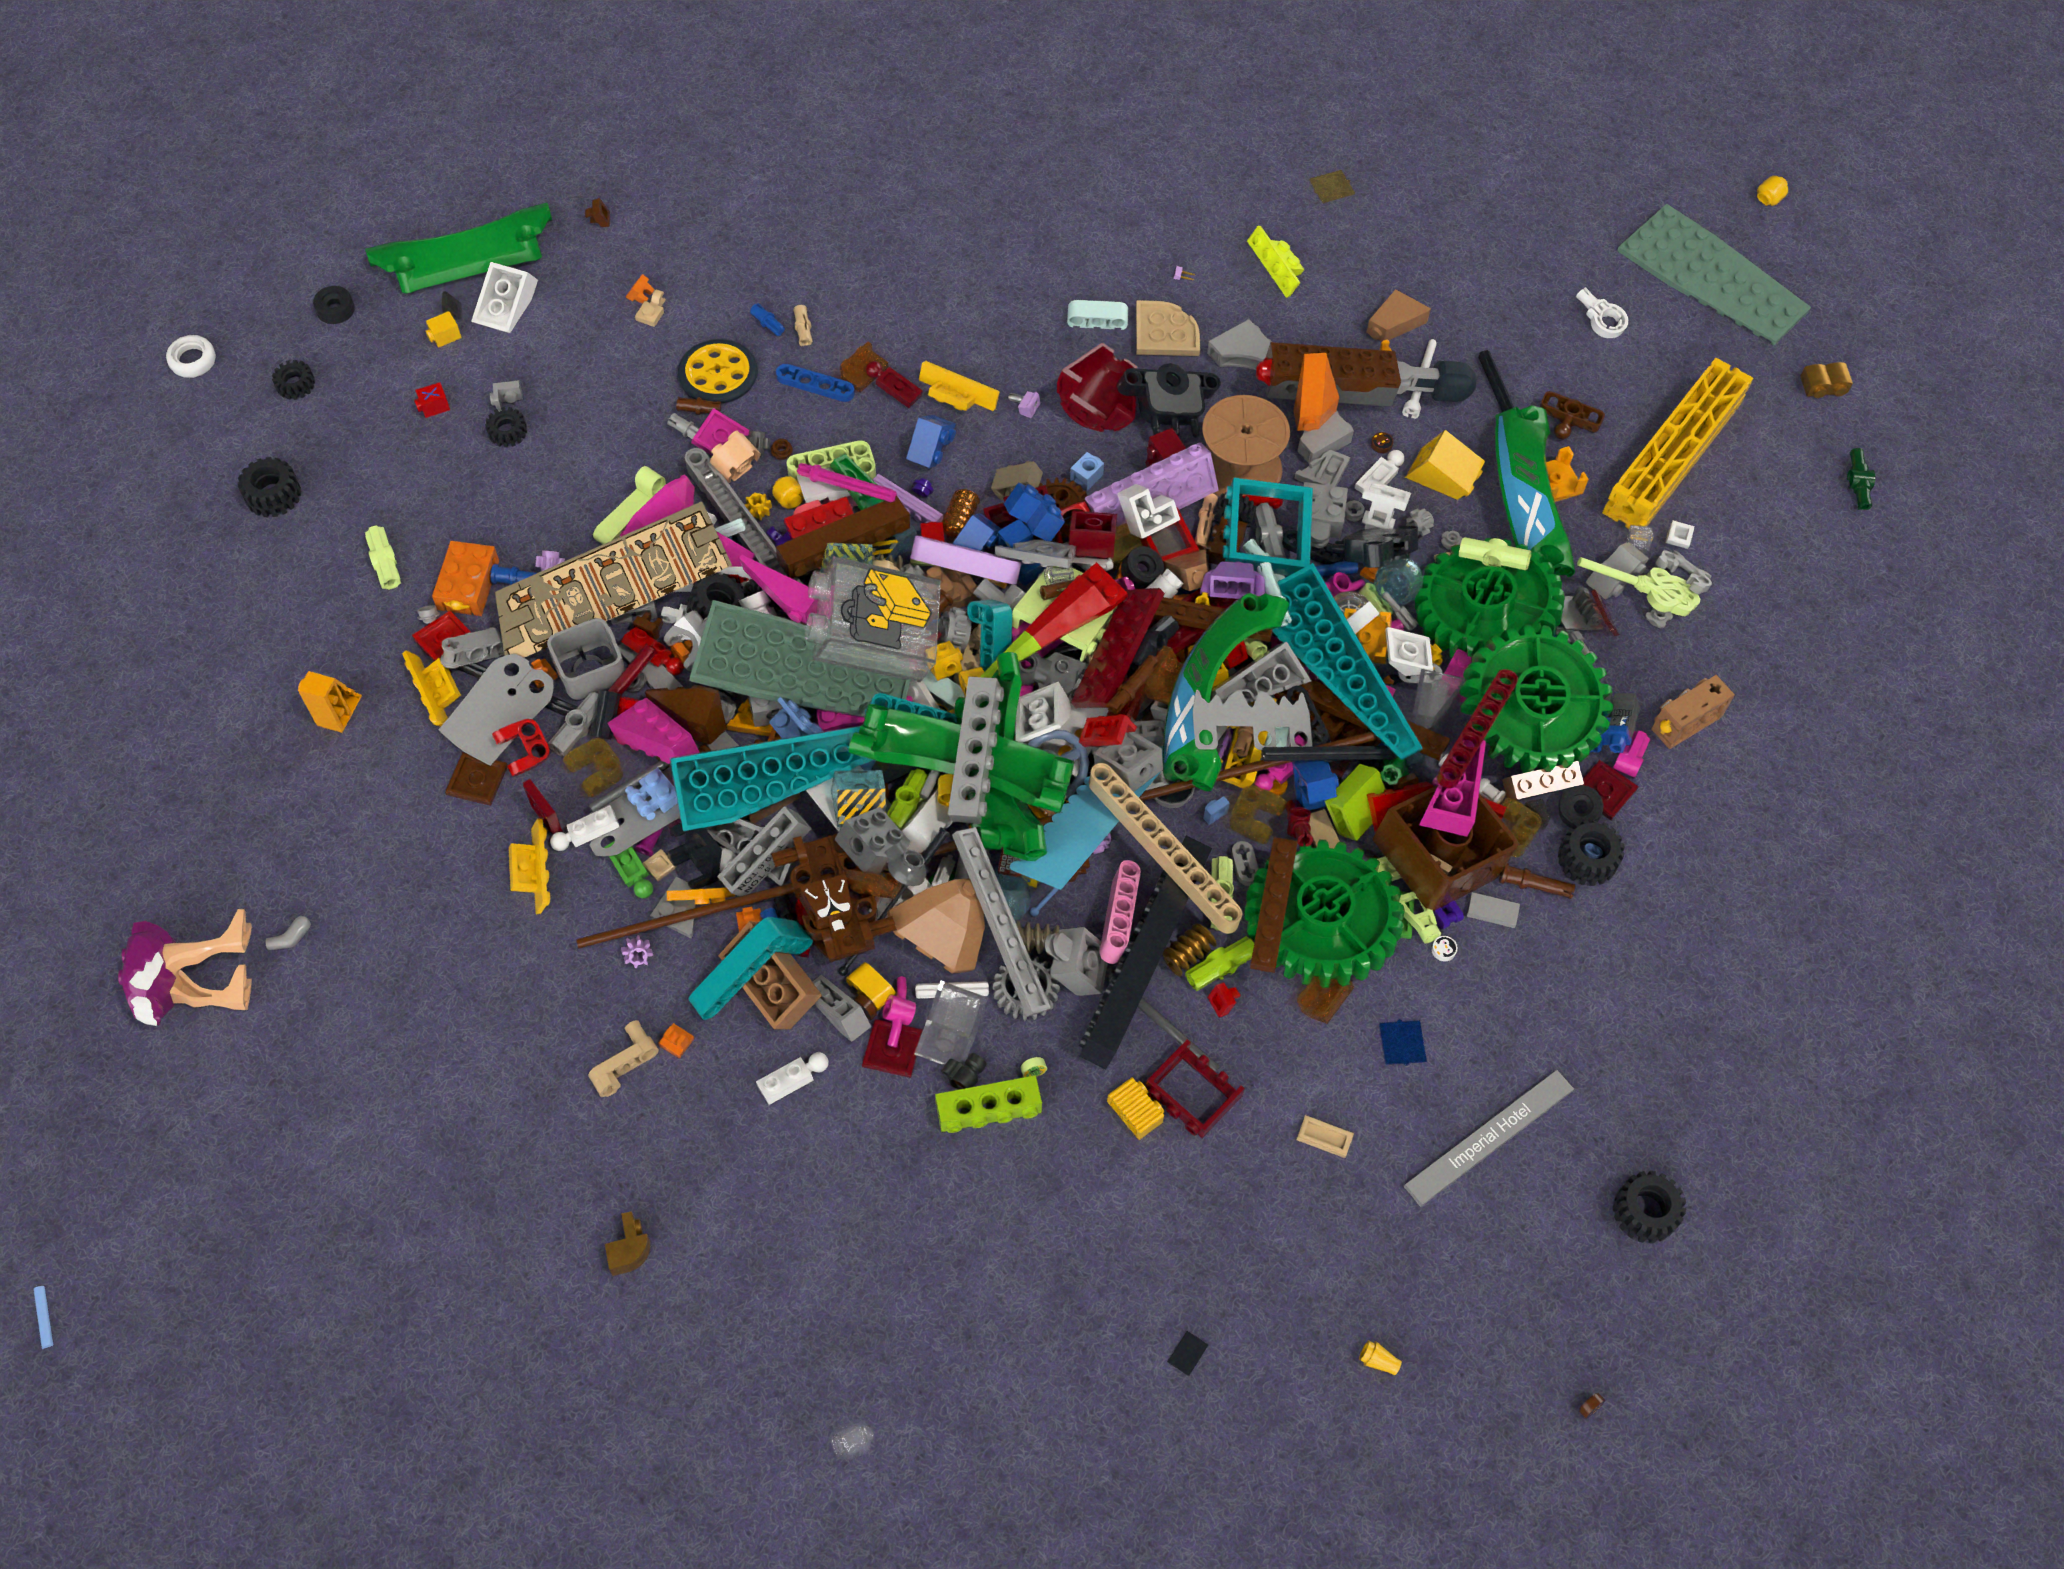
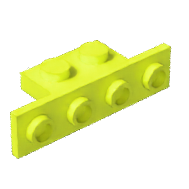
M1257 226L1247 242L1285 297H1290L1300 284L1296 276L1301 275L1304 268L1285 241L1270 240L1263 228Z

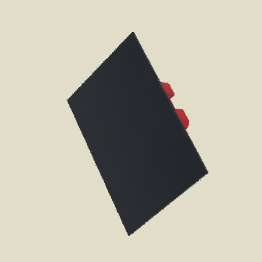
M1186 1331L1167 1362L1190 1376L1208 1344Z

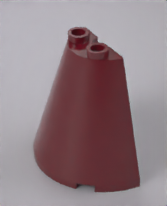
M1100 343L1063 368L1057 381V393H1059L1062 408L1072 420L1088 429L1104 432V429L1118 431L1125 428L1135 419L1136 396L1122 395L1116 386L1118 380L1127 369L1137 368V366L1126 358L1122 360L1117 359L1114 356L1113 349L1104 343Z

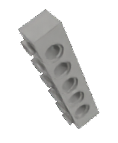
M968 677L948 816L953 822L981 824L982 816H986L987 802L984 801L986 793L990 791L989 770H992L994 765V757L991 754L992 747H996L997 744L995 727L1000 722L998 706L999 701L1002 702L1004 697V689L997 678ZM989 701L986 707L979 708L982 702ZM979 724H986L984 729L976 731V727ZM978 746L982 747V750L979 753H972L974 748ZM972 770H979L976 776L969 777V773ZM968 793H976L973 799L965 800Z

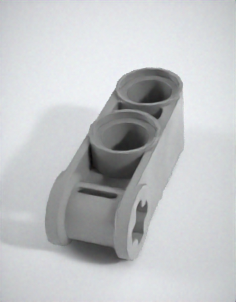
M492 627L478 632L446 638L442 641L444 652L440 662L444 667L452 669L501 657L504 655L502 635L497 628Z

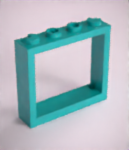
M1233 478L1231 485H1227L1225 499H1229L1224 511V519H1228L1223 531V539H1226V545L1223 546L1222 555L1225 558V562L1239 561L1253 564L1254 571H1257L1258 566L1261 567L1260 564L1269 562L1274 574L1288 576L1310 565L1313 488ZM1239 494L1299 501L1296 560L1236 552Z

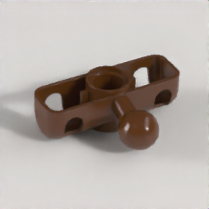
M1552 391L1545 393L1540 407L1546 410L1547 415L1562 422L1554 429L1555 436L1562 440L1567 439L1571 435L1570 426H1576L1592 433L1598 432L1605 417V413L1599 409ZM1551 397L1558 399L1556 408L1548 405ZM1592 412L1598 414L1596 423L1588 420Z

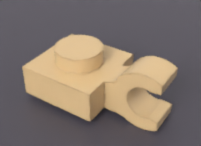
M656 289L652 295L651 302L644 301L635 315L636 321L655 327L664 314V309L661 307L666 300L662 298L664 295L663 291Z

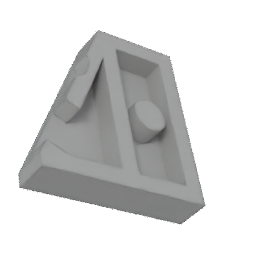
M1329 450L1322 454L1321 458L1310 462L1309 466L1301 471L1299 469L1296 471L1294 479L1301 482L1337 487L1349 464L1350 457Z
M676 877L667 891L688 890L691 888L688 882ZM666 891L650 917L655 919L693 909L696 906L695 900L667 901ZM694 919L667 925V927L689 938L693 937Z

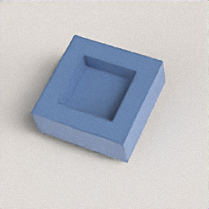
M1223 796L1219 800H1212L1206 805L1203 819L1208 825L1228 813L1229 801Z

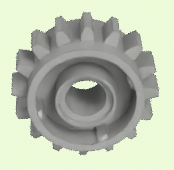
M953 607L942 614L936 631H939L942 635L936 642V646L950 640L955 648L958 647L961 653L965 651L971 634V620L966 615L964 609Z

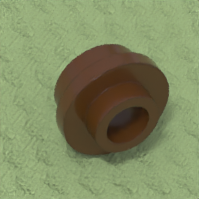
M777 439L771 446V454L776 459L784 460L792 455V445L786 439Z

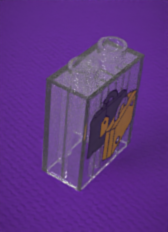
M833 556L824 572H813L809 583V599L818 600L817 613L811 612L809 614L805 627V640L814 642L813 660L921 683L936 664L941 580Z

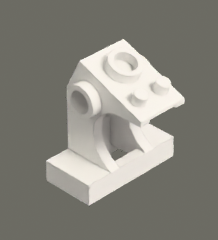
M1368 480L1362 498L1372 501L1370 511H1365L1362 523L1366 524L1365 529H1393L1396 520L1392 518L1395 512L1394 508L1405 511L1411 493Z

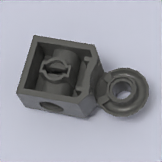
M1038 652L1025 658L1024 660L1031 664V669L1029 670L1024 669L1021 666V661L1019 662L1022 685L1036 683L1034 686V691L1059 682L1068 698L1070 694L1071 698H1073V694L1077 689L1073 690L1078 678L1082 680L1081 674L1084 675L1085 670L1089 666L1087 663L1057 652L1047 659L1042 658Z
M881 807L845 820L835 841L865 875L876 876L883 870L888 869L891 875L904 885L919 886L924 882L926 877L924 858L919 852L908 850L910 840Z

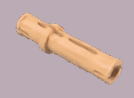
M1213 493L1204 497L1203 506L1198 514L1200 519L1195 542L1199 551L1207 549L1212 521L1215 519L1213 511L1218 497Z

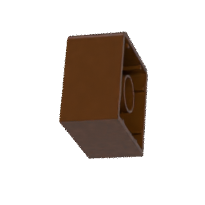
M1436 785L1389 808L1372 839L1426 909L1435 911L1497 879L1518 847V841L1480 793L1478 795L1475 823L1467 837L1419 825L1438 787ZM1431 854L1452 866L1448 875L1441 869V862H1436Z

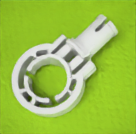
M1586 287L1576 295V298L1588 309L1586 315L1591 319L1592 329L1599 336L1615 338L1624 332L1628 325V316L1621 307L1609 304L1605 299H1597ZM1602 317H1613L1618 322L1617 326H1610L1606 329L1607 325L1603 323Z

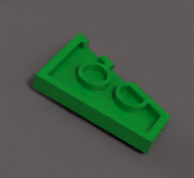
M846 454L834 459L830 465L835 473L876 484ZM847 489L860 510L885 501Z

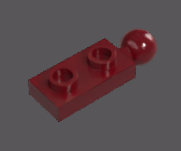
M871 361L866 365L867 375L871 378H877L875 385L907 408H910L922 396L923 390L891 367L883 371L881 364L877 361Z

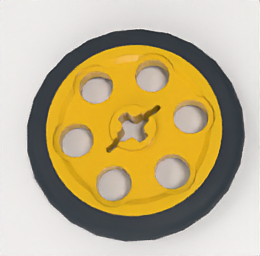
M712 339L693 346L685 353L678 367L679 383L688 395L694 399L700 397L702 400L721 401V404L732 402L744 396L752 388L758 375V364L753 354L742 344L726 339ZM713 352L720 353V356L712 358L709 355ZM736 357L740 359L737 363L729 362L731 358ZM696 363H701L704 365L702 368L695 369L692 367ZM735 374L743 375V377L738 380L732 378V376ZM701 379L707 381L704 385L695 384L696 381ZM718 385L726 386V389L718 391L715 388Z

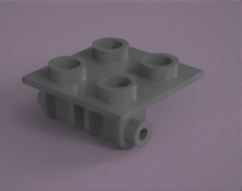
M1578 587L1574 596H1565L1561 621L1564 630L1604 629L1601 625L1603 615L1599 612L1593 598H1590L1591 596L1587 588Z

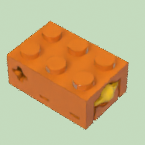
M450 541L432 594L437 610H447V612L451 611L469 615L473 613L476 616H482L492 585L491 569L493 564H499L495 546Z

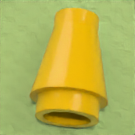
M1368 1340L1359 1356V1360L1364 1362V1366L1388 1372L1394 1376L1399 1371L1402 1363L1401 1360L1393 1356L1377 1341L1373 1343Z

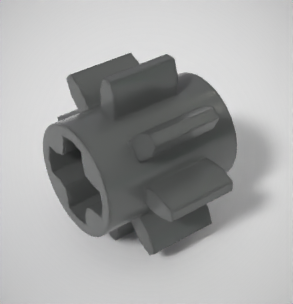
M749 431V436L745 437L761 454H764V449H770V438H765L766 432Z

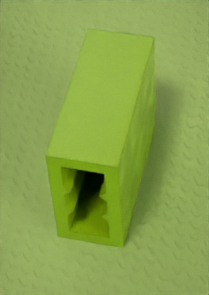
M1359 764L1336 788L1337 797L1325 800L1338 834L1343 837L1357 841L1373 824L1367 794H1381L1386 790L1381 774L1376 768Z

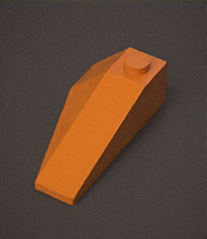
M1326 353L1304 354L1293 409L1297 431L1318 430L1337 411L1339 393Z

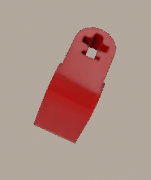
M524 719L512 723L492 733L497 745L520 737L528 756L514 761L507 766L512 777L537 767L547 761L550 756L549 746L539 725L533 719ZM532 725L536 729L535 733L532 736H525L522 733L523 727ZM537 746H542L545 748L546 753L543 757L538 758L533 756L532 750Z

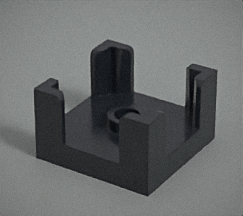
M682 823L671 827L670 835L672 837H678L686 833L685 844L668 852L670 862L673 866H677L691 859L703 874L688 881L690 888L700 889L718 881L719 878L717 876L720 871L722 849L705 828L683 831Z

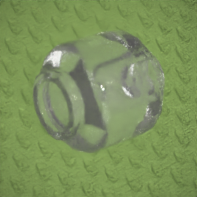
M854 1419L834 1429V1435L831 1436V1445L837 1457L841 1456L844 1460L849 1461L870 1451L874 1435L869 1425L865 1426L861 1420Z

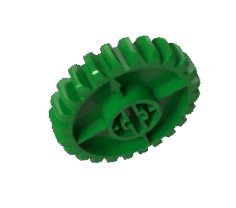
M1486 538L1484 541L1489 542L1493 538ZM1503 540L1508 546H1511V540ZM1519 544L1516 547L1528 550V546L1525 544ZM1460 545L1451 546V554L1439 553L1436 556V563L1428 564L1424 569V576L1420 577L1417 582V592L1415 594L1417 623L1420 627H1423L1424 636L1429 637L1430 640H1435V643L1442 651L1450 648V658H1453L1455 652L1460 649L1467 652V655L1472 659V656L1479 648H1484L1489 638L1492 636L1500 637L1508 628H1513L1518 632L1524 625H1531L1535 633H1537L1545 625L1550 626L1552 636H1554L1556 627L1562 621L1565 599L1560 576L1554 574L1555 568L1551 563H1542L1543 555L1539 552L1531 553L1528 569L1522 570L1503 565L1501 567L1485 566L1482 561L1459 557Z
M1524 625L1518 632L1513 628H1508L1500 637L1492 636L1489 638L1484 648H1479L1471 659L1472 663L1463 672V676L1467 681L1461 685L1459 692L1467 699L1462 703L1460 709L1462 713L1473 715L1500 670H1511L1518 677L1514 691L1484 739L1486 744L1488 743L1491 746L1488 756L1491 759H1495L1500 754L1504 755V766L1509 769L1517 762H1520V769L1523 773L1531 772L1536 767L1538 770L1545 769L1546 772H1551L1558 765H1562L1565 769L1569 768L1573 762L1578 761L1579 763L1584 760L1590 751L1594 750L1601 743V734L1609 729L1610 722L1606 716L1613 711V704L1604 699L1612 693V687L1600 682L1607 675L1605 668L1601 667L1594 669L1592 664L1598 657L1594 652L1584 655L1581 652L1584 648V643L1581 640L1575 641L1572 645L1568 643V632L1562 630L1556 637H1553L1550 626L1543 625L1537 633H1535L1531 625ZM1506 678L1500 679L1504 684H1512L1511 681ZM1491 694L1494 699L1502 700L1499 694ZM1482 709L1484 714L1493 715L1491 710ZM1478 724L1472 725L1475 730L1484 731L1482 726Z
M1319 839L1317 848H1312L1311 845L1305 846L1304 843L1303 846L1299 845L1298 852L1295 855L1276 968L1280 965L1285 966L1283 976L1287 979L1293 978L1296 973L1301 974V983L1306 986L1312 983L1313 978L1319 979L1322 988H1329L1332 979H1337L1342 987L1349 986L1352 974L1358 980L1363 981L1367 979L1370 969L1379 971L1384 966L1385 958L1391 957L1394 954L1397 941L1401 938L1403 930L1402 920L1405 909L1403 904L1399 902L1401 897L1399 887L1391 886L1393 878L1389 871L1378 872L1380 861L1376 858L1364 861V850L1360 848L1354 849L1352 853L1346 852V843L1340 841L1334 849L1329 848L1326 840ZM1270 857L1266 860L1265 868L1258 869L1255 872L1253 884H1250L1247 890L1244 917L1248 922L1247 934L1249 938L1254 940Z

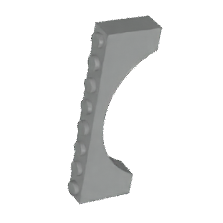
M1248 319L1210 340L1207 354L1219 367L1235 366L1256 370L1257 364L1265 359L1270 342L1272 341L1267 339L1260 328ZM1336 411L1318 430H1304L1299 441L1298 452L1310 463L1315 459L1321 458L1322 454L1329 450L1337 451L1351 443L1354 430Z

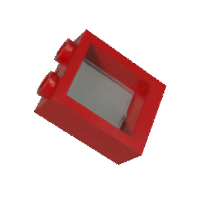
M1178 507L1179 521L1143 539L1138 537L1141 545L1155 550L1162 558L1163 563L1165 560L1199 551Z

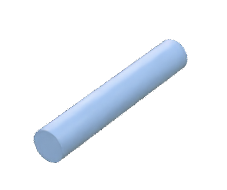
M38 1286L33 1290L42 1349L53 1346L45 1286Z

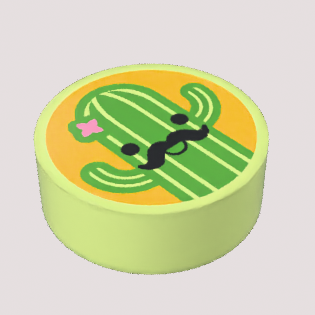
M1034 1057L1023 1062L1020 1069L1023 1077L1039 1076L1047 1071V1066L1043 1058Z

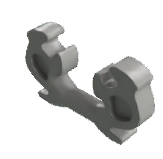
M1664 550L1655 562L1659 568L1664 570L1666 568L1670 569L1671 573L1675 572L1678 566L1690 573L1691 575L1687 579L1686 584H1691L1689 589L1696 594L1707 592L1712 585L1710 580L1712 576L1709 573L1698 569L1676 550L1673 553Z

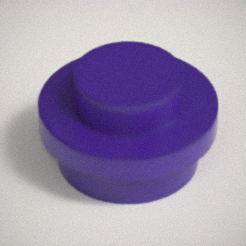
M915 479L913 482L912 490L916 494L927 498L934 491L931 487L932 484L926 479Z

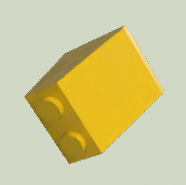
M1444 430L1420 449L1405 478L1458 500L1463 496L1467 497L1473 491V483L1481 476L1483 472L1481 468L1485 461L1448 431Z

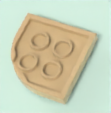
M1137 300L1136 355L1199 356L1200 333L1195 319L1192 315L1188 316L1183 312L1180 306L1169 302Z

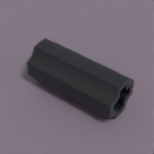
M599 689L590 736L611 740L613 733L608 722L616 718L621 694Z

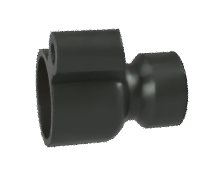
M970 1053L965 1060V1066L957 1060L950 1058L941 1072L949 1078L950 1085L955 1089L958 1085L964 1089L975 1087L978 1083L977 1074L981 1073L987 1066L986 1061L975 1053Z

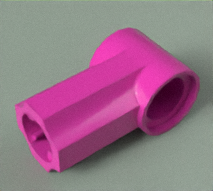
M1639 730L1634 731L1631 737V745L1625 746L1623 753H1619L1617 761L1613 766V769L1634 778L1644 760L1642 757L1650 741L1647 734Z

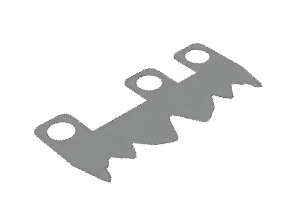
M1198 690L1195 692L1193 723L1195 745L1198 749L1217 748L1216 726H1253L1254 745L1258 750H1262L1264 747H1276L1275 727H1289L1291 747H1312L1310 713L1302 692L1299 694V699L1294 705L1285 696L1281 698L1278 705L1270 695L1259 691L1252 708L1248 705L1240 690L1231 694L1224 704L1218 695H1215L1210 703H1207L1201 697ZM1202 730H1208L1212 733L1213 741L1211 744L1204 745L1200 742L1199 734ZM1261 731L1269 732L1272 737V741L1268 746H1263L1258 740V735ZM1298 731L1304 732L1308 740L1305 746H1298L1294 741V735Z

